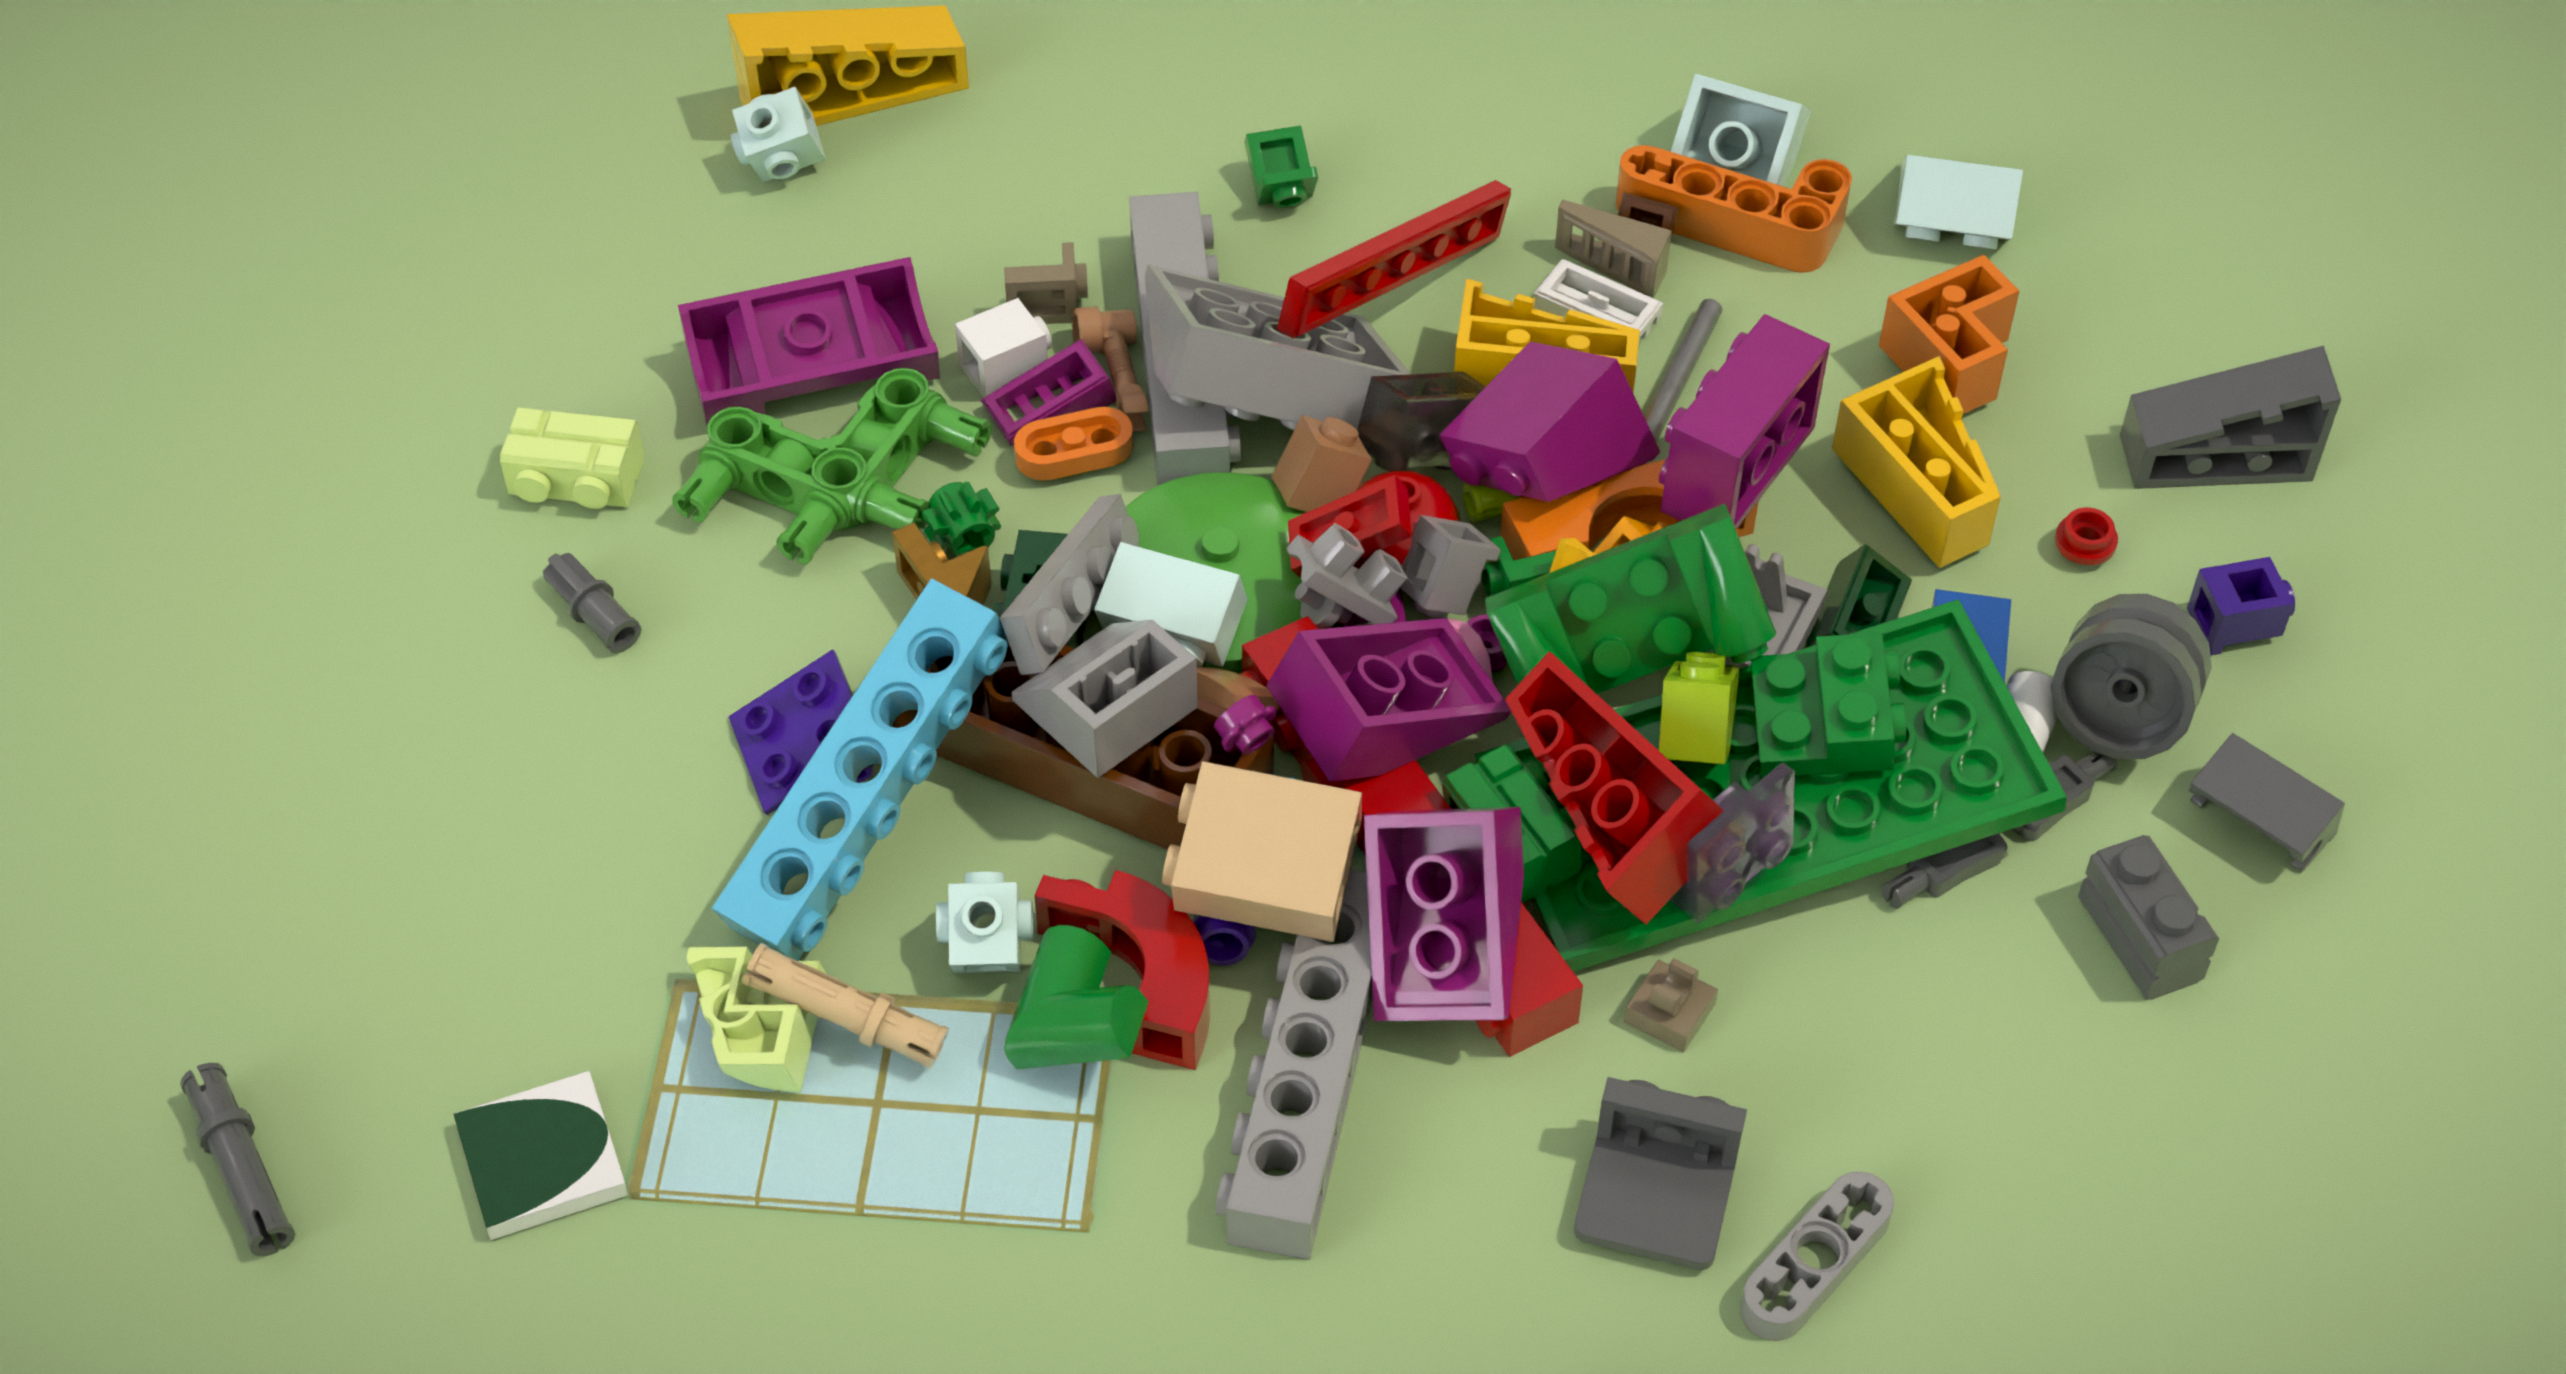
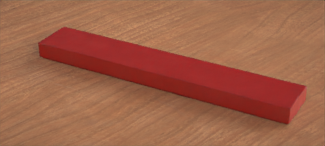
M1494 180L1289 277L1277 330L1294 339L1499 238L1512 194L1511 188Z

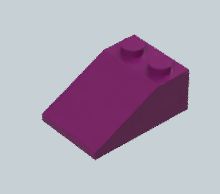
M1447 618L1299 631L1266 685L1330 782L1383 775L1506 720L1511 713L1504 698Z
M1521 807L1391 811L1364 815L1374 1021L1508 1019L1524 879Z

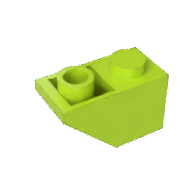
M1710 652L1686 653V661H1675L1664 678L1659 751L1668 760L1716 764L1726 763L1730 753L1740 666L1725 665V656Z

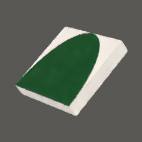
M590 1071L453 1114L490 1241L628 1196L624 1177Z

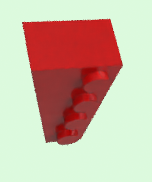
M1550 651L1505 698L1532 752L1547 771L1551 779L1549 784L1558 801L1566 807L1576 826L1574 831L1584 850L1592 856L1600 872L1597 874L1605 890L1646 925L1739 824Z

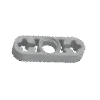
M1851 1172L1838 1178L1749 1276L1745 1283L1740 1312L1744 1324L1752 1333L1760 1338L1772 1341L1784 1340L1795 1335L1883 1237L1890 1222L1894 1198L1890 1188L1882 1179L1866 1172ZM1863 1200L1872 1205L1871 1213L1867 1211L1860 1212L1851 1221L1846 1233L1840 1225L1845 1219L1848 1203L1853 1206L1859 1205ZM1821 1242L1835 1252L1838 1261L1829 1268L1816 1269L1805 1264L1799 1257L1797 1250L1805 1243ZM1789 1277L1795 1285L1789 1293L1786 1309L1781 1306L1775 1307L1771 1312L1763 1309V1297L1769 1300L1776 1298L1785 1288L1787 1278Z

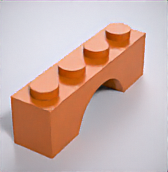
M1666 459L1644 463L1550 502L1521 496L1516 500L1503 503L1501 536L1513 561L1556 551L1560 538H1576L1591 551L1600 540L1610 533L1623 516L1655 526L1657 522H1663L1668 526L1679 522V520L1661 512L1664 485L1659 483V475ZM1758 502L1736 529L1738 537L1753 534Z

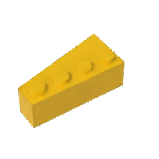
M946 5L726 14L739 97L743 106L749 104L758 96L776 94L796 87L812 111L816 126L969 88L965 45Z

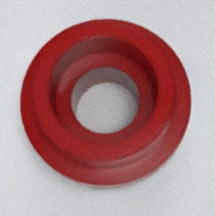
M2083 507L2073 510L2059 523L2055 534V544L2064 557L2075 563L2098 565L2108 561L2114 555L2118 544V534L2113 520L2105 512L2095 508Z

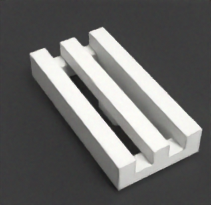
M1564 259L1557 264L1534 292L1533 296L1535 298L1534 308L1566 318V313L1569 309L1638 329L1640 330L1639 345L1640 337L1646 338L1651 332V324H1657L1662 318L1664 304Z

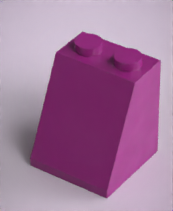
M1531 341L1439 435L1451 457V468L1462 481L1470 485H1481L1505 491L1514 496L1522 495L1546 502L1652 461L1661 452L1617 358Z

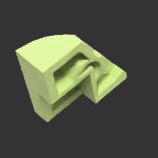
M689 947L686 958L698 983L701 993L699 1002L703 1015L711 1027L713 1034L711 1042L718 1065L723 1073L758 1087L801 1093L818 1016L800 1009L798 1004H789L769 993L743 984L744 974L747 971L750 972L746 968L752 957L747 947ZM798 961L826 973L820 961Z

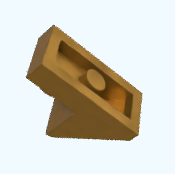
M915 523L892 532L897 573L916 600L932 578L984 605L992 581L989 549L987 546H981L948 561L939 543L936 541L928 543Z

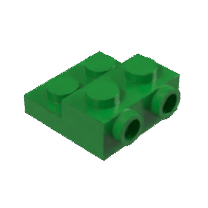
M1882 632L1817 636L1816 652L1762 655L1751 660V680L1760 777L1893 770L1895 743H1906V716L1904 703H1890L1889 690L1900 689L1899 657L1897 650L1884 651Z

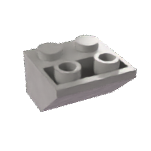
M1153 620L1113 623L1047 667L1043 673L1037 674L1012 691V700L1094 776L1099 778L1198 708L1197 659Z

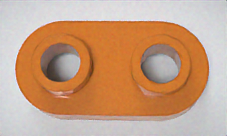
M1096 407L1036 420L1023 426L1014 438L1017 468L1025 476L1042 481L1118 465L1125 461L1133 450V427L1131 420L1122 411L1111 407Z

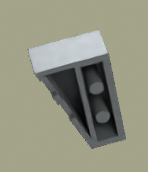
M2324 345L2132 394L2120 432V438L2134 489L2313 481L2341 402V396Z

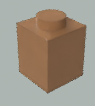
M1301 415L1271 476L1288 507L1309 512L1357 490L1372 459L1359 439L1358 431L1352 425L1334 417H1327L1325 421Z

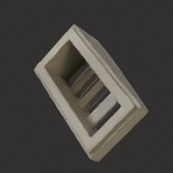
M1562 200L1558 207L1555 248L1637 292L1655 297L1667 272L1672 231ZM1573 226L1583 230V236L1572 234ZM1594 237L1598 238L1603 242L1594 240Z

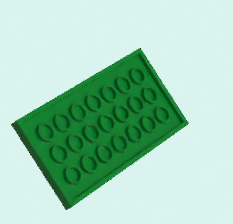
M1957 599L1851 633L1882 632L1884 651H1898L1900 689L1889 690L1891 704L1904 703L1906 743H1895L1893 770L1760 777L1751 666L1741 668L1739 671L1730 753L1726 763L1716 764L1670 760L1734 819L1739 826L1646 925L1605 890L1597 874L1600 872L1592 856L1584 850L1581 844L1582 868L1579 873L1554 887L1551 885L1547 886L1543 893L1531 899L1548 939L1573 972L2065 812L2067 796L1960 600ZM1816 645L1788 654L1816 652ZM1663 694L1614 709L1659 750ZM1526 738L1505 744L1512 748L1523 764L1533 760L1540 767L1550 788L1548 796L1558 809L1564 807L1558 801L1549 784L1551 779L1543 764L1535 757ZM1501 746L1474 754L1475 764L1480 757Z

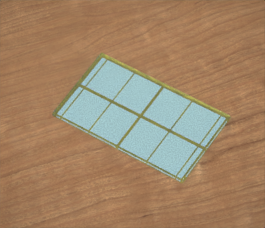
M675 979L674 987L670 992V1005L631 1178L627 1183L629 1199L1090 1232V1224L1094 1220L1092 1209L1112 1060L1016 1069L1007 1059L1004 1046L1006 1035L1018 1003L888 994L895 998L894 1005L940 1026L943 1025L949 1028L946 1039L942 1040L944 1045L931 1069L877 1043L874 1044L873 1048L859 1043L860 1035L818 1017L801 1093L772 1090L745 1083L723 1073L718 1065L711 1042L713 1038L711 1027L703 1015L699 1002L701 993L697 980ZM867 992V993H870V994H872V995H874V996H876V997H880V994H881V993Z

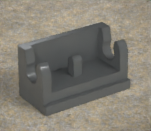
M2233 732L2192 780L2189 791L2194 794L2190 801L2199 807H2204L2210 800L2291 852L2290 856L2294 858L2290 865L2301 872L2310 865L2324 846L2337 834L2345 805L2340 799Z

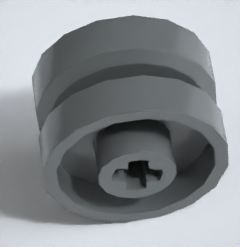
M2118 594L2094 604L2077 622L2070 636L2069 643L2058 661L2051 683L2054 711L2066 731L2091 751L2114 759H2146L2167 751L2187 733L2212 669L2209 642L2193 617L2175 603L2149 594Z

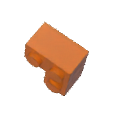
M1981 255L1888 296L1879 347L1903 372L1940 356L1945 368L1944 380L1952 398L1958 397L1963 414L1997 399L2008 349L2002 343L2009 339L2020 291L1985 255Z

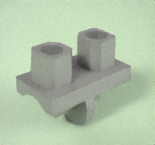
M1336 523L1314 543L1297 535L1286 548L1289 555L1301 561L1302 583L1298 585L1295 591V597L1302 601L1301 618L1309 616L1318 629L1330 628L1335 622L1346 624L1351 619L1353 612L1373 624L1393 623L1398 618L1389 600L1396 594L1407 579V576L1395 557L1379 549L1371 555L1360 569H1357L1353 565L1365 551L1359 540L1350 531Z

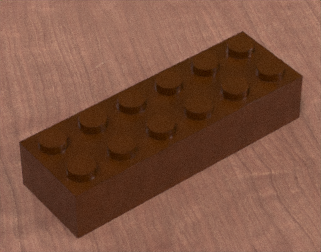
M1008 641L1007 652L1000 667L992 675H985L973 693L972 705L966 719L958 728L948 731L936 750L937 756L1167 850L1170 844L1181 846L1186 824L1178 822L1180 800L1185 784L1197 783L1202 761L1274 775V734L1262 747L1248 755H1243L1239 749L1226 752L1221 745L1223 739L1214 729V724L1227 709L1198 698V708L1097 778L1012 700V691L1039 673L1020 674ZM1064 645L1050 665L1067 655L1074 648ZM944 656L937 659L930 666L928 673H938L945 670L952 663L954 657ZM907 710L901 713L895 719L892 727L900 728L910 724L915 719L918 710Z

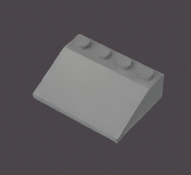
M1148 264L1145 272V285L1154 372L1173 401L1192 408H1202L1204 402L1224 406L1228 413L1250 421L1259 420L1260 415L1280 419L1284 426L1295 430L1301 415L1325 421L1327 417H1334L1352 425L1358 431V437L1364 446H1367L1370 440L1391 445L1415 378L1363 316L1345 313L1292 339L1277 330L1284 297Z

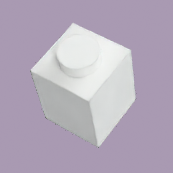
M1019 298L955 324L959 365L983 398L1047 360V350L1052 348L1051 335L1045 322L1039 316L1032 317Z

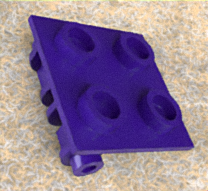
M833 649L728 716L762 809L767 815L779 808L853 696L837 653ZM874 764L865 767L859 773L856 783H861L871 777Z

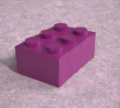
M1767 314L1760 318L1748 334L1740 332L1728 351L1726 362L1718 371L1711 369L1707 372L1700 383L1696 399L1688 409L1680 407L1674 413L1667 426L1665 441L1670 443L1669 456L1665 460L1659 475V483L1664 485L1661 512L1682 521L1726 504L1735 529H1737L1814 430L1830 343Z

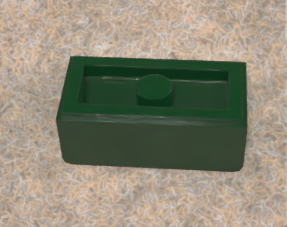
M1864 544L1843 558L1836 566L1827 588L1825 606L1808 636L1804 648L1816 645L1817 636L1848 635L1897 619L1912 579L1867 544Z

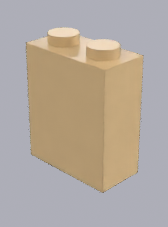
M1202 761L1197 783H1186L1180 800L1178 822L1186 824L1181 846L1170 844L1164 863L1162 883L1171 886L1174 910L1334 942L1362 821V792Z

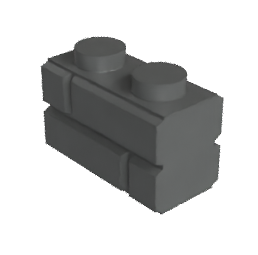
M2142 835L2098 850L2095 854L2091 855L2085 872L2087 877L2083 879L2078 897L2145 999L2152 1000L2197 984L2204 979L2211 962L2209 958L2215 952L2219 937L2206 918L2197 913L2198 906L2150 836Z

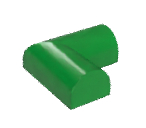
M1070 925L1050 927L1043 934L1006 1035L1004 1051L1007 1059L1016 1069L1130 1058L1149 1001L1133 985L1099 988L1112 952L1094 934Z

